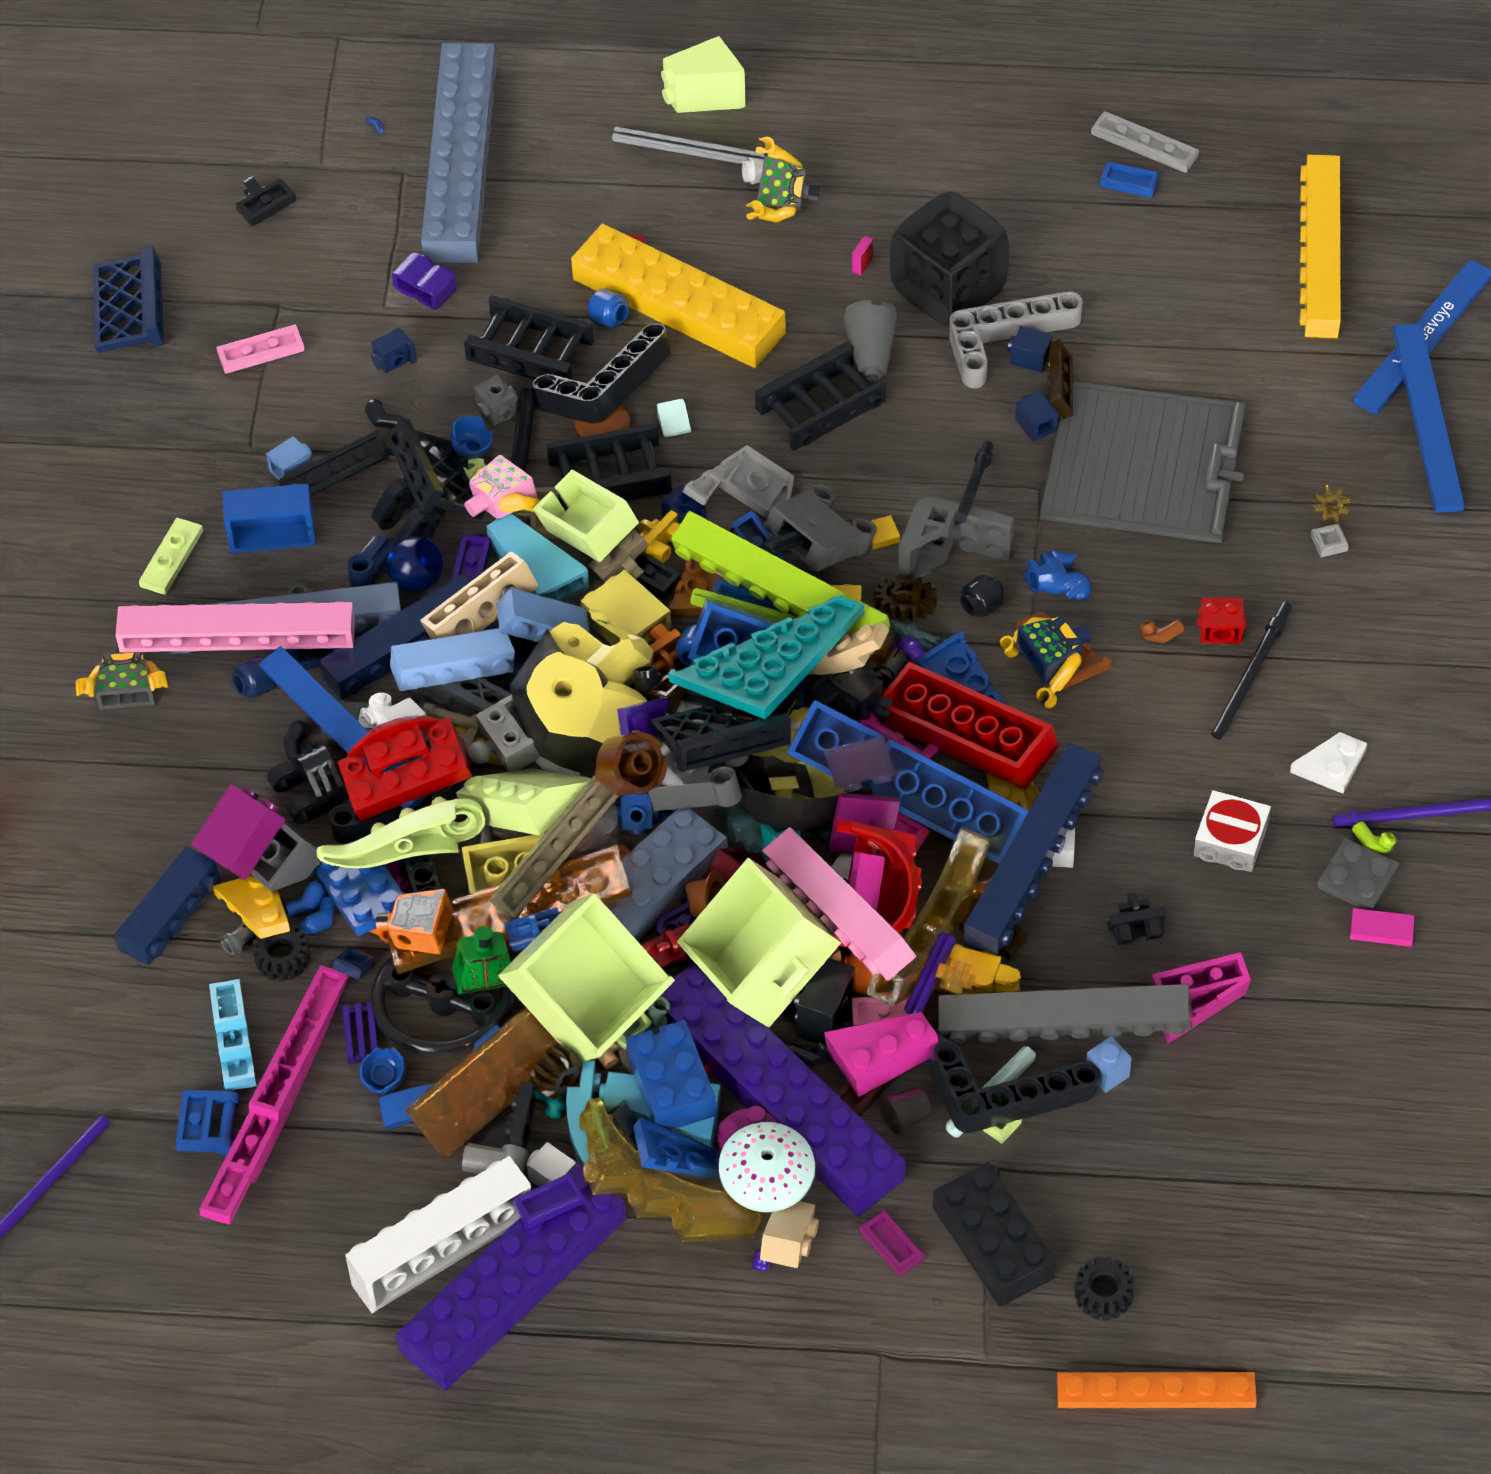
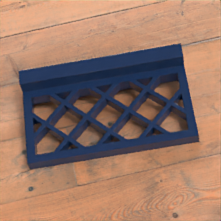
M153 245L142 247L141 255L93 265L95 348L97 352L151 341L153 347L164 345L161 262ZM140 265V268L134 275L127 272L132 266ZM115 272L107 281L101 278V273ZM121 277L128 279L121 288L114 285ZM135 284L141 286V289L134 296L127 293ZM109 289L115 292L108 301L101 298ZM122 297L128 299L129 301L121 309L114 306ZM136 304L142 307L135 316L128 313ZM109 310L116 313L108 322L102 319ZM122 318L129 320L122 329L115 327ZM136 325L140 326L143 333L136 335L128 334ZM109 331L117 334L112 340L103 341V338Z

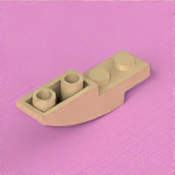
M882 621L872 626L865 625L859 631L850 635L845 634L808 675L835 674L865 666L871 652L881 648L889 629Z

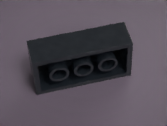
M989 1162L934 1190V1211L999 1308L1055 1279L1056 1259Z

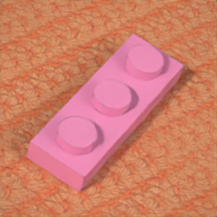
M296 324L216 347L225 374L305 351Z

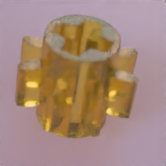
M1326 486V493L1324 495L1316 494V498L1321 501V504L1315 506V511H1323V521L1328 517H1334V520L1338 522V515L1341 512L1343 514L1349 513L1343 504L1350 502V497H1342V487L1334 491L1329 486ZM1333 499H1337V506H1333L1331 509L1327 508V501L1332 502Z
M951 957L947 965L940 963L935 977L942 979L939 987L960 995L964 987L971 989L976 975L969 973L972 965Z

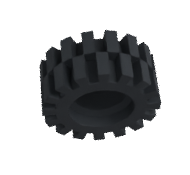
M295 924L292 925L288 932L262 939L256 935L257 940H253L252 949L256 967L258 970L260 969L264 977L268 974L270 980H275V977L278 976L279 981H285L284 976L289 975L290 980L294 979V972H297L299 975L304 972L303 967L307 968L309 964L310 952L307 937H305L304 931L302 929L299 931L298 926ZM280 945H287L293 948L292 953L286 957L275 958L270 955V951Z
M1100 1257L1094 1258V1264L1088 1260L1085 1262L1084 1268L1080 1267L1075 1282V1298H1077L1076 1303L1078 1307L1083 1306V1313L1087 1315L1092 1311V1318L1097 1319L1098 1315L1101 1314L1103 1315V1321L1109 1320V1314H1112L1113 1318L1116 1319L1119 1317L1120 1311L1124 1314L1128 1310V1305L1131 1306L1133 1299L1134 1278L1132 1274L1129 1275L1130 1269L1127 1266L1121 1268L1122 1261L1117 1259L1115 1264H1112L1111 1257H1106L1105 1262H1101ZM1107 1280L1115 1284L1117 1291L1112 1296L1102 1297L1093 1292L1092 1285L1096 1281Z

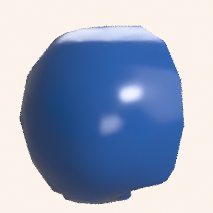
M467 415L459 417L453 423L450 441L453 449L460 456L466 459H476L484 457L492 449L493 434L492 430L488 431L482 418Z
M394 1047L391 1049L375 1048L363 1058L359 1067L361 1083L370 1092L385 1095L396 1091L402 1086L407 1076L404 1057Z

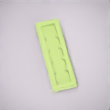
M176 517L139 580L141 588L164 595L167 594L203 533L202 525Z

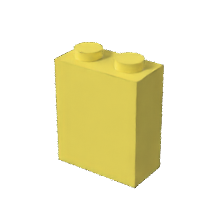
M623 570L616 576H611L605 584L595 591L587 593L581 600V607L586 608L588 624L611 645L620 642V637L591 619L589 610L596 609L610 618L612 625L627 634L643 638L648 644L652 642L649 638V632L652 628L660 623L668 630L671 628L670 610L626 570Z

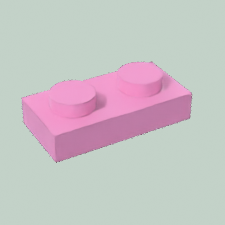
M910 995L851 998L853 1026L908 1015L904 1007Z

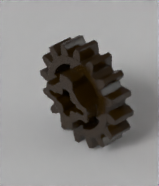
M896 575L894 580L887 577L885 578V583L879 582L878 588L875 589V609H880V612L889 614L890 620L897 617L900 622H904L905 618H909L912 622H915L917 617L924 620L926 619V614L932 615L934 608L937 607L936 588H931V582L922 583L923 578L921 577L912 579L911 575H908L906 578Z

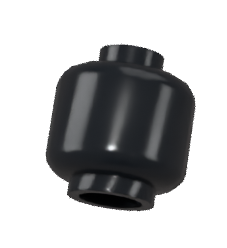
M986 574L977 576L965 584L961 590L960 602L963 609L971 616H987L1003 603V585L997 578H992Z

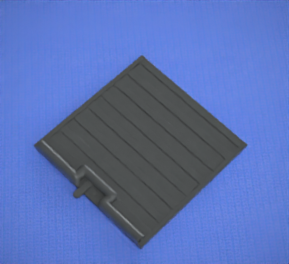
M1073 381V416L1066 419L1060 417L1039 519L1221 543L1232 480H1244V474L1242 472H1235L1234 469L1246 404Z

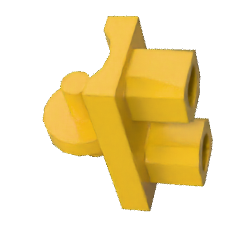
M671 510L661 521L654 519L651 522L643 519L637 526L640 532L639 535L649 544L643 552L662 563H665L671 555V547L667 543L669 541L672 542L671 538L680 526L676 512Z

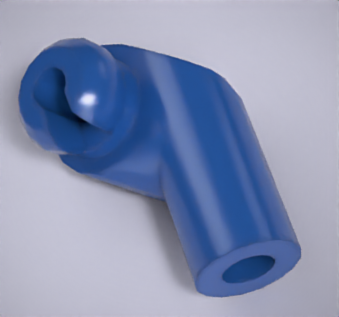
M322 898L320 910L301 920L300 928L305 934H316L331 927L336 907L332 898Z

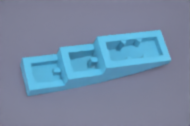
M240 979L209 984L225 1091L257 1086Z

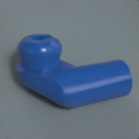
M312 881L307 885L301 899L287 901L289 917L317 910L322 898L325 896L324 886L318 881Z

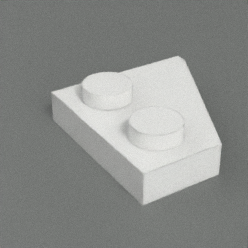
M1340 732L1294 761L1291 765L1290 773L1343 794L1367 750L1368 743Z

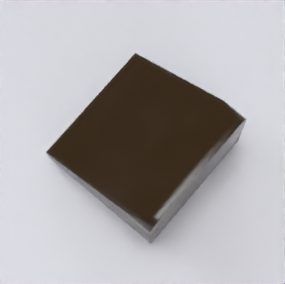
M666 674L647 693L651 700L668 698L666 713L675 714L686 688L669 682V676Z

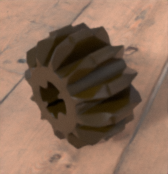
M557 1044L554 1047L550 1046L543 1055L540 1054L538 1061L533 1063L534 1068L529 1074L531 1077L530 1083H534L535 1089L539 1093L552 1099L557 1098L559 1095L563 1096L567 1091V1087H572L573 1083L579 1079L578 1074L582 1072V1060L573 1050L561 1044Z

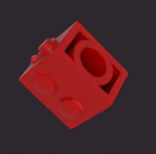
M1202 597L1201 608L1198 609L1199 617L1196 620V625L1200 628L1201 643L1242 644L1243 629L1247 626V618L1243 615L1245 613L1243 598Z

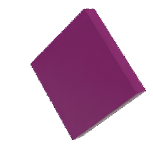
M839 793L828 845L829 851L853 854L856 836L837 832V821H855L894 830L900 805L899 799L897 797Z

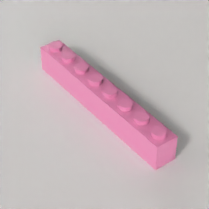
M341 601L333 603L279 602L275 604L247 603L229 605H131L118 607L115 635L119 652L277 649L280 645L284 649L353 648L355 617L352 602Z
M791 827L762 850L769 859L765 864L776 877L779 876L804 904L807 903L806 906L818 918L820 917V920L831 932L834 931L836 937L845 947L850 943L848 948L859 961L865 958L862 962L873 975L879 972L888 981L917 957L902 936Z

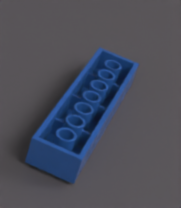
M816 700L813 701L787 751V754L856 790L872 786V796L897 797L900 801L898 812L1000 864L1029 813V810Z

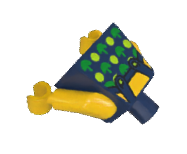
M1060 616L1055 618L1032 617L1025 624L1018 627L1013 637H1002L1000 639V646L1005 649L1004 654L1009 658L1016 657L1021 652L1044 685L1050 684L1048 688H1040L1036 693L1039 701H1042L1046 695H1050L1044 703V706L1049 709L1057 703L1056 691H1061L1080 666L1083 644L1091 641V633L1086 625L1072 629L1065 618Z

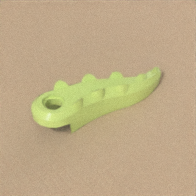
M436 797L432 801L431 806L417 811L411 808L403 809L399 819L388 825L380 822L375 823L371 829V834L358 841L344 845H321L317 848L316 854L320 861L345 868H369L413 856L459 853L458 842L474 838L485 826V815L482 807L476 801L470 799L446 801L442 797ZM465 814L468 816L465 821H453L456 819V815Z

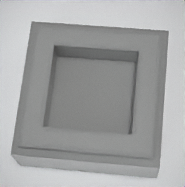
M1339 523L1312 529L1311 537L1320 557L1348 551L1349 545Z

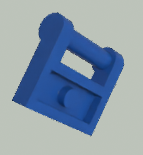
M183 1090L175 1143L177 1151L216 1152L220 1155H227L234 1143L231 1138L235 1108L239 1106L240 1095L232 1091ZM214 1105L223 1106L219 1137H210Z

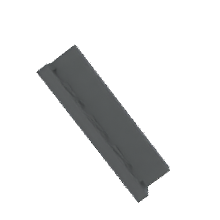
M482 677L410 690L436 705L445 706L449 711L468 716L478 714L493 705L487 702L484 697L495 696L503 700L511 695V693ZM471 683L477 686V689L466 690L460 684Z

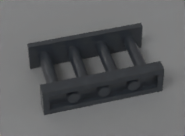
M494 295L489 297L490 317L492 319L482 337L468 334L464 341L466 360L533 380L546 374L572 380L571 364L569 361L578 344L583 343L592 346L594 343L593 326L591 323ZM503 320L517 324L510 340L505 345L492 341ZM528 328L543 332L532 352L518 349ZM554 335L569 339L558 359L543 356Z
M848 342L755 390V409L761 415L774 410L789 426L790 448L792 451L809 445L813 440L861 414L879 407L885 402L886 383L881 380L870 386L853 368L854 348ZM840 373H844L860 392L847 399L830 379ZM816 386H821L837 405L824 411L807 391ZM798 398L814 417L801 424L784 403Z
M657 424L642 425L636 428L546 444L549 466L559 464L562 479L572 470L570 462L586 459L592 481L626 501L672 493L669 466L658 468L653 447L659 446ZM642 449L647 471L631 473L625 452ZM614 454L620 476L603 478L598 457ZM558 494V500L566 511L568 508Z

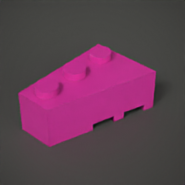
M1239 952L1152 974L1149 986L1188 984L1191 992L1192 1028L1244 996L1251 979L1243 956ZM1163 1031L1167 1044L1184 1034L1172 1035Z
M922 1012L824 1032L827 1051L858 1097L932 1058L934 1047L938 1044V1036Z

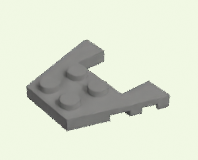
M746 445L724 459L720 465L712 470H707L695 481L692 480L687 483L682 492L704 506L715 489L719 487L767 519L773 505L790 499L794 476Z

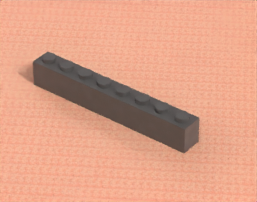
M1188 984L939 995V1033L955 1044H962L966 1040L978 1039V1041L984 1043L995 1042L997 1038L1025 1041L1028 1037L1039 1036L1044 1040H1055L1062 1035H1071L1077 1039L1088 1038L1090 1034L1118 1037L1122 1033L1131 1032L1138 1036L1152 1035L1153 1031H1165L1167 1034L1177 1035L1184 1033V1030H1192L1191 992Z

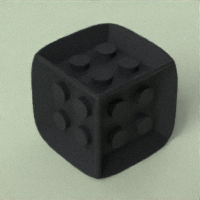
M947 191L934 197L905 219L892 236L890 245V275L895 288L909 302L943 325L950 326V316L955 311L985 305L1001 290L1007 280L1009 238L1005 229L988 213L958 193Z

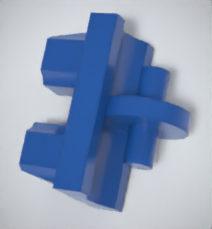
M552 908L505 922L504 927L512 953L523 951L559 915L558 908Z

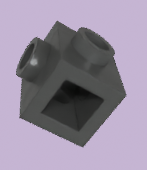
M498 375L474 387L476 408L480 416L484 419L487 418L493 426L507 421L517 414V393L513 387L507 386Z

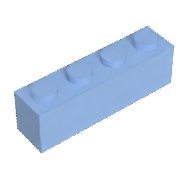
M499 628L391 646L390 668L399 691L511 673L513 672L515 651L508 634L500 632Z

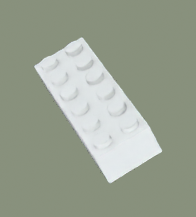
M510 1156L502 1161L493 1162L482 1173L462 1181L459 1187L447 1194L438 1195L432 1203L420 1210L410 1212L404 1220L394 1226L383 1228L376 1237L366 1243L355 1245L345 1255L352 1287L370 1312L374 1313L502 1235L520 1218L513 1205V1199L531 1191L530 1182Z

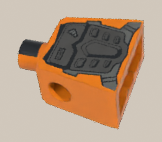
M445 889L399 895L396 898L392 913L377 914L376 927L378 931H389L393 943L398 949L441 954L453 907Z

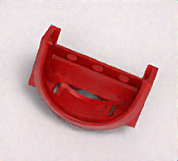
M406 716L380 724L367 732L349 751L345 759L338 761L353 810L360 821L471 778L470 768L473 767L464 740L450 717L438 719L428 716ZM422 731H425L431 746L430 749L427 747ZM365 755H366V758H367V761H368V764H369V767H370L371 772H370L369 769H368V766H367V763H366V760H365V757H364ZM424 755L422 758L380 773L387 767L402 760Z

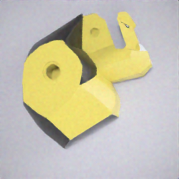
M596 609L589 610L591 619L620 637V642L607 646L578 624L560 623L552 630L547 629L512 681L510 688L512 699L528 737L534 741V747L539 755L562 768L595 775L597 755L604 741L607 738L621 735L617 709L646 702V699L638 691L628 686L633 683L631 678L634 676V669L652 665L654 651L643 638L623 632L611 624L609 617Z

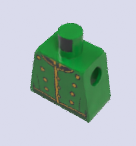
M481 926L475 930L474 935L459 939L452 967L458 994L507 986L498 976L511 963L503 932H493L491 928Z

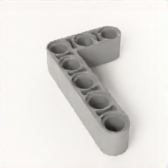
M1072 291L962 309L952 313L950 316L949 340L964 385L969 388H980L987 381V356L983 343L1010 339L1012 335H1017L1020 326L1044 333L1077 327L1081 322L1082 316L1081 296Z

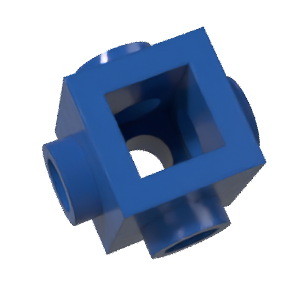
M648 792L621 796V804H616V822H622V830H629V834H645L647 829H653V821L659 820V811H654ZM639 810L641 811V813L636 814L633 811Z

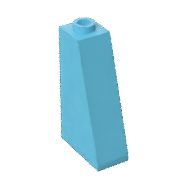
M513 514L498 518L486 526L487 536L491 538V547L500 559L512 551L527 563L539 585L532 592L533 594L562 602L589 588L588 570L584 565Z
M608 1072L606 1084L601 1083L599 1090V1102H604V1111H610L620 1102L626 1100L637 1120L643 1118L651 1122L634 1075ZM711 1084L716 1100L715 1117L672 1129L671 1131L713 1148L721 1104L720 1084Z

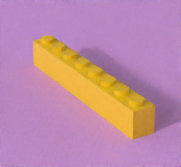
M1307 154L1306 165H1301L1300 182H1305V185H1301L1300 202H1305V206H1301L1300 222H1305V226L1300 228V242L1305 243V247L1301 246L1300 263H1305V267L1300 268V284H1305V288L1300 289V304L1305 305V309H1300V325L1305 326V337L1338 338L1341 321L1340 156Z

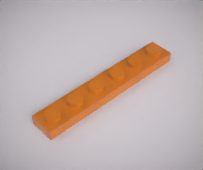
M1057 1372L1058 1408H1256L1255 1372Z

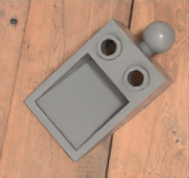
M512 694L476 714L479 732L486 742L475 741L469 746L468 756L473 763H486L491 758L492 752H494L505 770L510 772L520 770L540 757L534 747V741L528 737L512 699Z

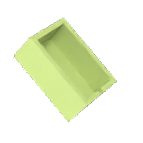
M571 470L555 486L556 491L568 508L566 511L551 491L533 508L548 532L598 562H601L639 523L626 500L574 470Z

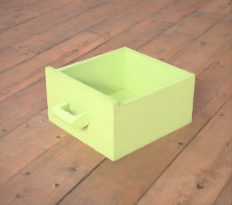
M750 858L745 860L677 941L682 949L725 995L730 1004L768 1028L841 944L837 937L781 879Z
M595 893L576 899L568 905L498 975L554 1039L562 1046L573 1050L582 1062L599 1058L615 1041L622 1048L626 1049V1037L623 1033L637 1019L641 1025L630 1036L643 1033L652 1024V1021L644 1012L675 981L672 976H668Z

